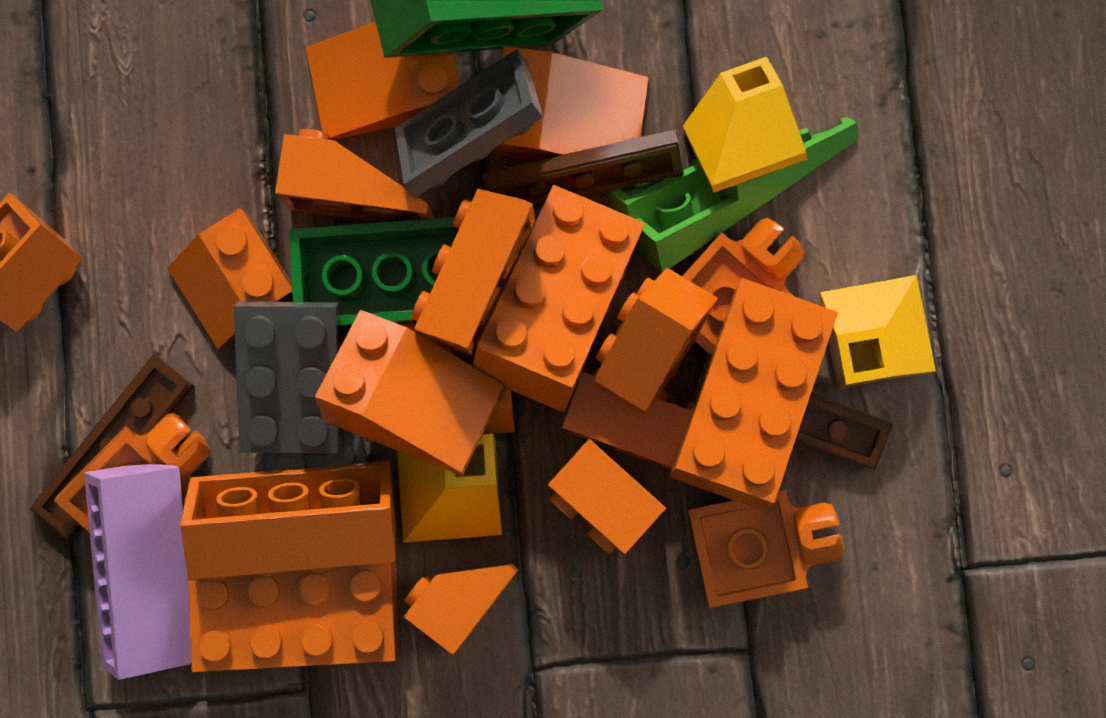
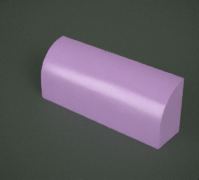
M144 464L84 472L102 668L120 680L191 664L188 574L180 529L183 504L179 467L164 464Z

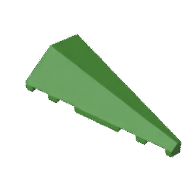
M844 117L840 118L838 126L817 134L810 135L807 128L801 129L799 132L808 160L713 193L698 160L694 159L692 166L683 170L684 174L612 190L605 192L613 210L645 223L636 251L662 273L666 268L670 269L720 235L721 232H724L859 140L858 125L851 118Z

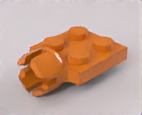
M769 218L758 221L748 234L737 242L729 239L721 232L682 276L718 298L695 339V342L710 356H712L733 293L741 278L792 295L787 290L785 281L788 275L803 260L805 250L792 235L774 255L766 249L785 229Z
M175 413L165 415L148 433L141 436L133 433L125 426L55 497L54 502L90 533L84 472L130 465L164 464L179 467L184 509L191 474L208 458L211 449L205 438L197 430L190 433L177 448H174L191 430L187 426L188 422Z
M786 489L778 491L775 503L766 511L734 500L688 510L709 608L808 588L806 573L809 568L814 565L837 561L844 556L842 535L836 534L813 539L812 535L813 530L840 525L833 505L823 502L804 507L792 506Z

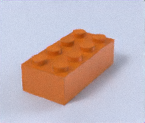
M553 185L477 345L472 366L502 383L509 390L565 412L636 250L645 223Z
M741 278L728 307L670 478L762 511L769 509L775 503L838 312Z
M390 461L190 477L180 523L188 580L205 579L211 582L226 580L231 576L256 574L260 577H272L282 572L300 570L321 573L334 567L358 565L362 568H375L384 563L396 562L395 504Z
M396 562L384 563L375 568H362L358 565L334 567L321 573L300 570L282 572L272 577H260L256 574L231 576L226 580L211 582L205 579L188 580L192 672L396 661L401 657Z

